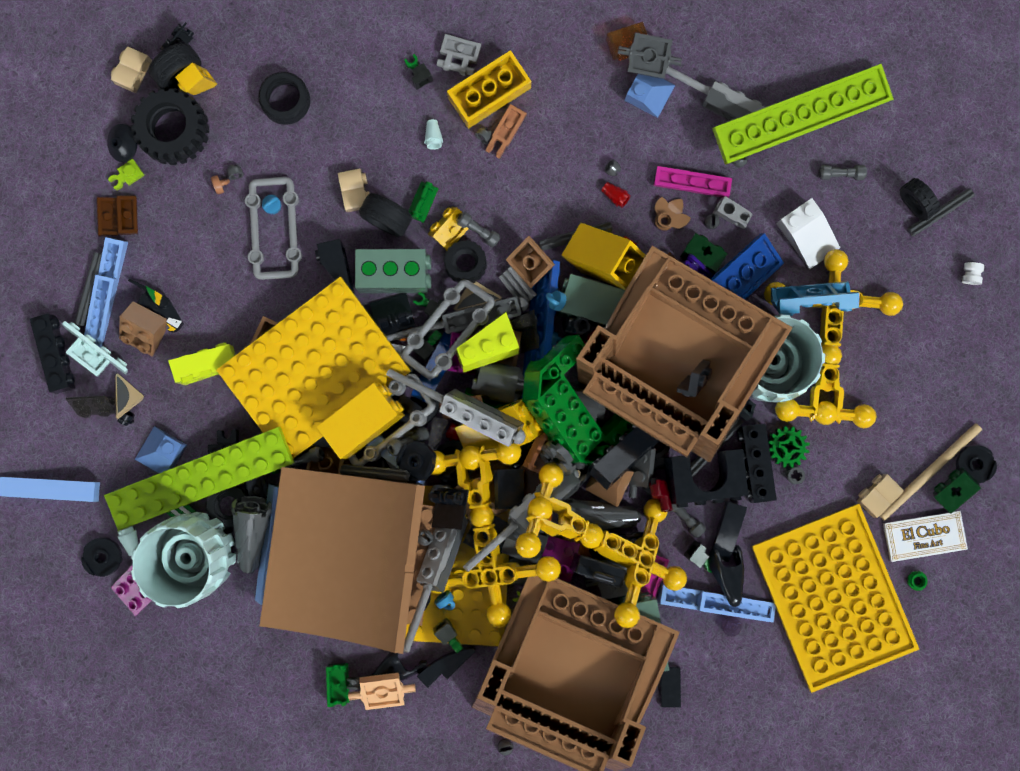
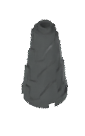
M244 496L241 502L237 503V499L232 502L231 513H233L237 562L239 568L244 573L249 574L253 573L260 564L262 546L269 517L272 514V504L269 501L267 505L266 499L262 497Z
M568 498L565 503L571 506V511L583 517L585 521L597 524L602 528L603 532L613 529L633 528L641 520L640 511H637L633 506L616 507L609 503Z

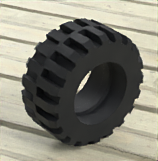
M159 88L157 93L154 91L149 92L147 98L143 96L140 99L142 103L139 106H135L134 111L136 114L131 116V122L134 123V125H131V132L134 134L135 142L147 155L162 164L168 162L170 165H177L178 161L184 164L187 163V158L190 157L192 160L196 158L195 153L197 151L202 152L204 149L202 143H207L208 141L206 133H209V126L207 125L209 121L204 110L192 96H189L182 90L178 92L176 88H169V91L165 88ZM169 112L183 113L186 117V127L183 133L173 141H159L155 136V126L158 120Z

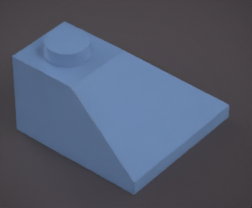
M638 74L626 95L625 101L658 118L675 85L665 79Z
M154 426L135 460L157 473H162L176 466L187 444Z

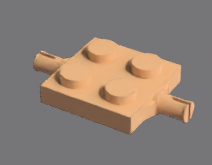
M399 673L360 677V691L348 692L349 701L361 699L365 705V710L404 705V693L416 692L415 684L403 685L400 681Z

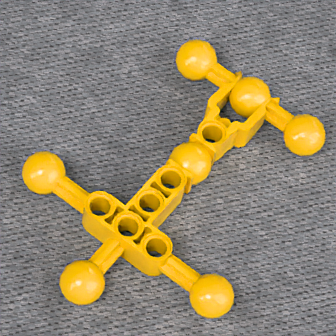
M834 249L825 255L824 265L830 271L829 283L841 282V272L848 265V256L842 250ZM772 282L765 288V300L770 305H772L771 288L786 287L784 284ZM859 292V307L879 308L883 314L888 316H894L902 310L903 300L897 293L886 292L881 297L863 296ZM834 303L829 306L813 304L812 307L822 308L820 338L822 340V351L825 354V363L822 364L820 370L821 376L816 382V386L810 389V406L798 405L792 399L785 402H777L775 413L780 420L785 422L793 421L797 416L809 417L811 422L815 419L822 425H830L835 421L840 424L841 420L853 421L860 428H869L875 423L877 418L876 411L870 405L861 404L855 407L854 410L842 409L844 389L840 387L839 370L837 368L840 367L838 364L842 358V353L839 349L841 344L839 342L842 338L844 311L839 310ZM830 313L835 315V322L829 320L828 316ZM828 332L833 333V335H834V341H833V342L830 341V340H828V338H827ZM826 370L832 373L830 380L825 377ZM820 390L825 392L833 391L834 404L829 401L819 402Z
M499 443L497 448L486 449L484 445L481 448L475 445H468L461 451L456 449L455 454L444 455L440 451H434L437 457L435 468L431 475H440L447 467L456 466L458 485L465 490H469L467 502L470 505L469 509H471L469 519L475 527L472 530L475 531L473 539L476 554L497 536L494 528L495 524H492L494 512L488 506L491 504L489 502V482L493 479L489 461L500 460L502 463L509 465L516 463L521 456L519 444L512 443L508 447ZM480 467L481 480L474 479L471 481L468 470H475ZM476 492L480 494L481 501L477 500ZM483 532L488 535V540L483 538ZM498 545L490 552L491 560L486 556L478 563V566L473 567L469 572L450 574L444 592L449 586L464 584L467 588L488 587L491 605L487 610V620L495 627H503L511 619V610L502 601L500 585L511 584L519 578L538 576L543 581H554L561 572V565L557 559L545 556L539 559L537 564L520 566L515 562L502 563ZM508 569L513 572L514 577L508 574ZM489 571L494 573L495 579L490 577ZM471 573L476 576V581L472 579ZM431 591L432 593H435V594H441V593H442V592Z
M545 464L539 471V480L542 484L540 492L534 493L535 498L530 501L527 507L529 515L526 518L529 522L527 531L519 535L516 540L515 548L519 555L524 558H533L538 555L541 550V541L538 534L542 530L550 536L559 534L569 539L574 538L576 542L580 540L581 544L586 548H594L593 550L598 551L602 556L626 567L627 574L624 582L628 588L625 602L616 608L614 614L617 624L624 628L634 627L640 619V612L636 604L640 589L649 583L651 573L662 578L665 587L669 590H681L686 585L687 575L681 567L670 566L666 568L655 562L659 547V540L655 533L658 522L663 521L668 512H661L659 499H650L645 504L643 513L647 522L642 537L632 543L614 533L609 534L607 530L603 532L602 528L597 524L585 521L583 517L571 511V506L568 503L553 497L550 498L553 488L558 487L563 481L564 473L557 464ZM553 511L559 515V525L549 521Z

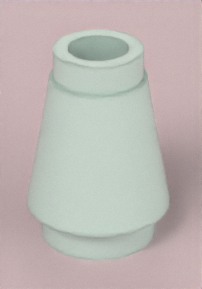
M434 119L428 120L426 122L424 143L428 149H439L442 147L443 138L438 121Z
M133 526L117 531L119 534L117 537L128 555L132 556L133 549L139 543L136 529L134 530Z

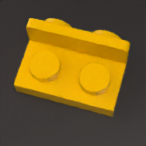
M453 206L443 212V217L439 222L436 221L432 224L428 233L446 251L455 242L457 243L469 229L457 225L456 220L462 211Z

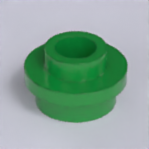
M914 571L909 574L907 582L911 589L920 591L927 586L928 580L923 572ZM916 577L920 578L919 584L914 583Z

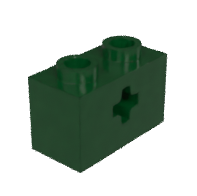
M695 233L680 257L687 260L688 255L692 254L715 274L728 253L721 246L709 242L708 238L704 235Z
M963 467L959 470L955 469L948 476V480L944 483H938L933 489L934 498L950 514L981 489L980 484ZM952 487L959 488V491H956V490H953V491H952L951 488H952Z

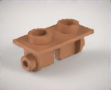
M545 433L535 438L523 463L524 467L538 474L546 463L540 457L542 446L549 440Z

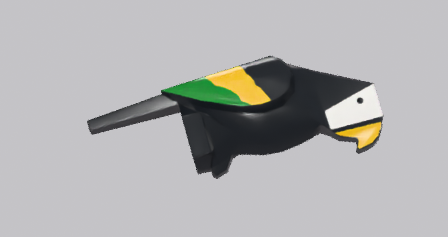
M132 279L128 280L145 291L137 301V304L166 318V323L169 327L167 330L174 333L181 329L184 323L169 298Z

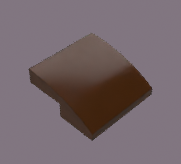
M117 196V198L97 197L98 236L138 234L136 196Z

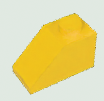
M193 62L175 77L179 82V88L192 95H197L217 85L207 69Z

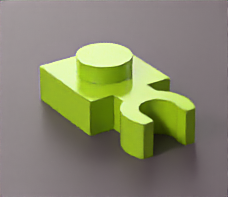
M131 159L117 169L120 173L119 175H112L108 180L110 182L118 180V184L113 188L120 190L123 187V183L126 182L130 186L142 178L144 173L136 161Z

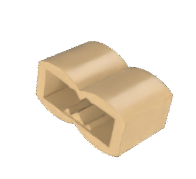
M127 47L119 56V64L111 71V80L114 84L136 93L152 60L148 55Z
M361 169L338 173L346 212L360 210L367 195L370 194L369 191L366 192L365 184H368L366 173H362Z
M888 474L877 475L872 480L873 485L869 489H863L858 494L860 498L857 502L873 518H878L904 491Z

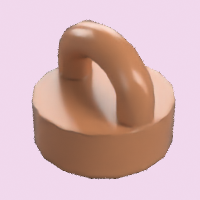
M218 175L212 176L210 179L218 195L225 193L222 186L229 184L230 180L223 179L220 181Z

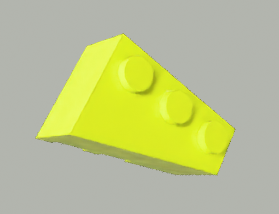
M506 312L457 347V357L463 373L519 354V345Z
M220 343L215 345L216 348L202 349L194 354L168 360L175 383L188 385L218 375L219 373L216 370L235 356L233 346L227 343Z

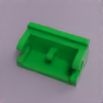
M348 663L329 664L326 667L327 707H334L339 704L345 706L347 703H350L348 698L349 689H347V685H349L347 678H349Z

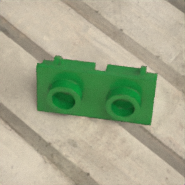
M421 181L408 211L413 219L422 223L425 222L439 189L430 182L426 181L424 183Z

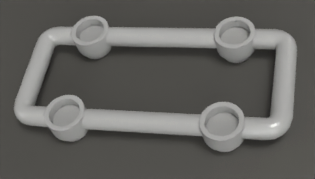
M289 177L253 179L249 184V194L245 198V204L250 208L252 250L248 254V260L253 264L254 276L260 280L292 278L297 275L299 270L298 262L302 259V252L297 248L295 206L299 203V197L294 192V183ZM286 184L287 192L283 195V201L288 206L290 248L286 251V258L291 262V270L261 272L260 265L264 261V255L259 250L257 209L261 206V199L257 195L256 187Z
M467 279L458 282L454 288H448L444 292V301L418 332L409 334L407 337L408 344L402 351V359L428 379L437 377L442 370H448L452 366V357L456 354L457 347L470 337L478 325H484L488 322V313L495 304L494 298ZM466 287L487 303L483 308L474 310L472 322L446 353H441L436 357V366L432 371H429L409 356L413 349H419L423 346V337L449 305L459 302L460 292Z
M406 375V377L423 385L417 375ZM392 380L389 383V389L392 392L390 396L402 395L406 390V385ZM420 393L428 406L422 411H413L408 422L376 447L368 446L364 451V456L359 460L356 455L349 458L351 464L364 466L369 461H378L381 458V452L387 448L388 442L399 439L414 426H423L427 421V416L435 410L436 404L434 399Z

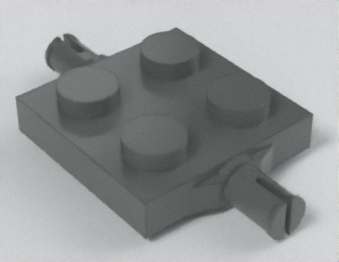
M634 33L630 48L619 46L617 54L628 56L627 72L665 79L666 70L670 64L681 66L682 58L671 56L673 40Z
M652 448L630 468V470L634 471V474L628 484L630 486L629 498H636L637 487L639 486L650 488L649 482L651 483L650 479H653L656 449Z

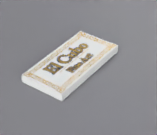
M955 511L952 514L943 513L883 523L890 562L968 549L961 511Z

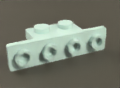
M64 321L62 323L65 329L78 338L66 351V354L96 377L110 363L124 374L128 372L127 364L120 358L115 360L111 357V352L104 346L100 348L94 344L96 340L88 334L85 336L79 332L80 328L73 322L68 324Z

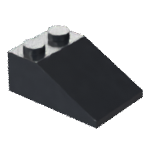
M336 239L317 244L318 250H315V255L320 265L325 267L334 280L342 277L355 294L345 246L341 240Z

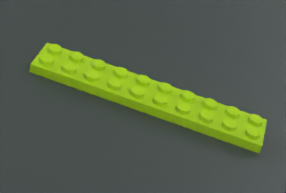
M882 64L721 124L712 128L726 165L894 99Z
M277 427L108 493L104 497L119 531L295 462L281 427Z

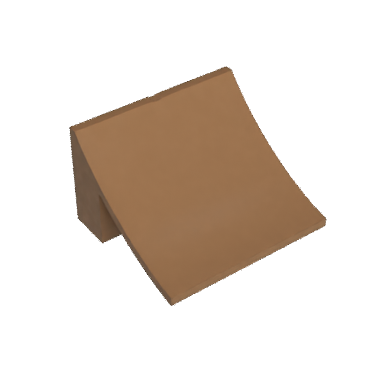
M652 246L625 290L605 329L598 325L576 358L578 382L586 386L583 394L683 456L688 457L692 451L706 461L711 462L793 327ZM703 359L711 361V378L709 381L707 380V384L696 397H686L682 393L676 392L680 383L688 375H691V372Z
M282 467L260 626L328 637L403 654L407 624L412 622L423 591V586L416 580L429 546H423L418 543L419 531L422 529L429 530L433 535L435 527H432L435 506L423 505L425 486L417 483ZM425 534L422 535L427 541L429 540ZM423 615L419 624L420 626H422Z
M538 576L528 577L472 708L491 716L486 730L578 771H604L605 767L613 771L630 768L646 729L640 722L656 690L680 632L640 615V619L634 627H621L614 618L615 610L619 605L558 578L548 582L541 580Z

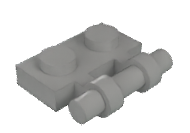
M445 34L440 54L445 55L446 59H438L437 66L442 67L445 71L453 70L460 72V75H472L475 69L468 67L469 62L477 64L481 44ZM452 59L463 60L462 65L452 63Z

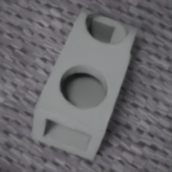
M726 196L719 200L712 213L742 229L746 228L752 216L750 211Z

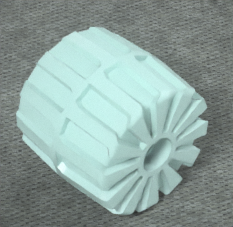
M780 314L774 317L793 328L775 356L777 364L769 365L750 398L757 401L785 402L802 395L810 386L818 381L821 376L822 364L825 363V354L821 347L822 340L819 334H816L809 327V323L803 319L797 320L791 318L790 315Z
M202 512L181 514L157 524L140 538L139 545L132 552L133 570L131 574L140 589L139 592L145 598L148 597L156 605L164 608L167 606H175L176 608L187 607L209 596L227 580L231 574L227 570L230 565L236 562V553H231V547L235 545L232 534L224 533L225 526L219 519L209 520L208 514Z

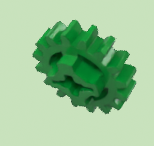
M784 426L782 431L780 429L775 430L777 435L770 434L773 440L768 441V444L771 445L769 451L772 452L770 455L771 459L776 458L775 464L782 462L781 467L785 468L788 463L789 468H793L794 463L801 465L800 459H807L804 453L810 452L806 449V446L810 445V443H805L806 435H800L802 430L795 432V427H790L788 431L787 426ZM787 434L783 441H778L781 436ZM796 438H797V440L799 441L800 446H799V445L797 444V442L795 441ZM789 444V446L795 449L787 451V448L781 445ZM776 448L781 452V457L777 453ZM794 453H799L794 459L790 460Z

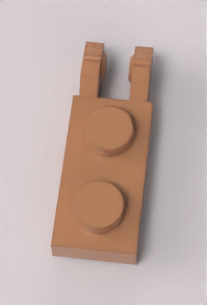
M510 104L492 134V139L486 148V152L490 153L496 141L502 143L496 153V157L500 159L506 147L510 145L527 113Z

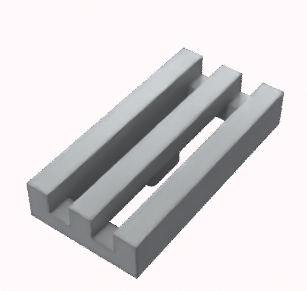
M511 266L499 277L513 296H517L518 301H520L519 297H523L529 302L537 295Z

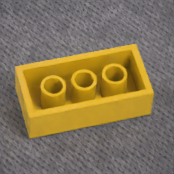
M510 50L449 89L447 96L469 129L530 90L532 81Z

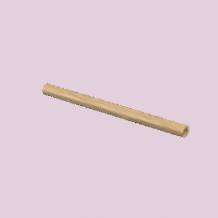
M976 423L970 427L904 489L903 493L880 515L882 520L885 521L978 435L982 428Z

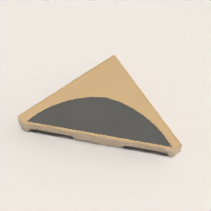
M478 282L474 283L479 288L484 290L486 293L491 295L494 298V301L502 299L501 296L484 287L483 285L479 284ZM466 288L454 310L457 311L487 302Z
M116 374L115 417L119 419L141 402L144 396L123 377Z

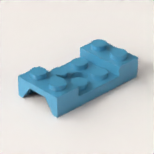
M848 281L771 288V304L779 314L793 316L795 313H800V306L812 307L813 304L829 306L834 303L841 311H852L854 308H859V292H851Z

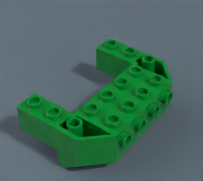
M579 335L565 336L541 360L531 361L528 364L524 376L523 402L549 440L553 441L552 444L556 445L559 443L570 453L574 459L571 463L591 465L598 457L602 459L606 455L605 451L612 444L616 446L619 443V438L625 432L629 434L632 431L633 424L614 414L599 428L564 376L577 363L576 358L585 344Z

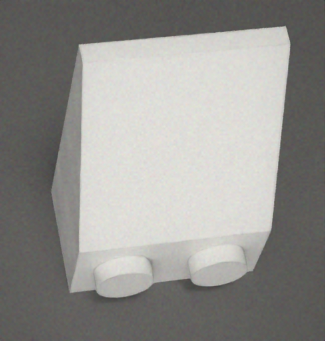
M813 198L776 223L809 270L823 261L829 251L840 249L823 212Z

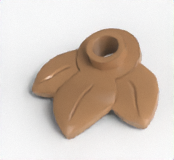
M661 197L656 202L655 212L657 216L655 218V225L658 229L662 231H667L671 227L680 229L689 223L691 218L682 214V199L672 200L668 203ZM666 218L668 223L662 224L661 219Z

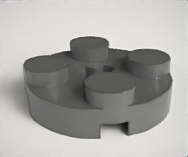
M548 440L541 448V459L546 463L557 464L564 475L569 476L576 469V464L572 466L571 463L574 459L559 443L556 445L551 444L553 441Z

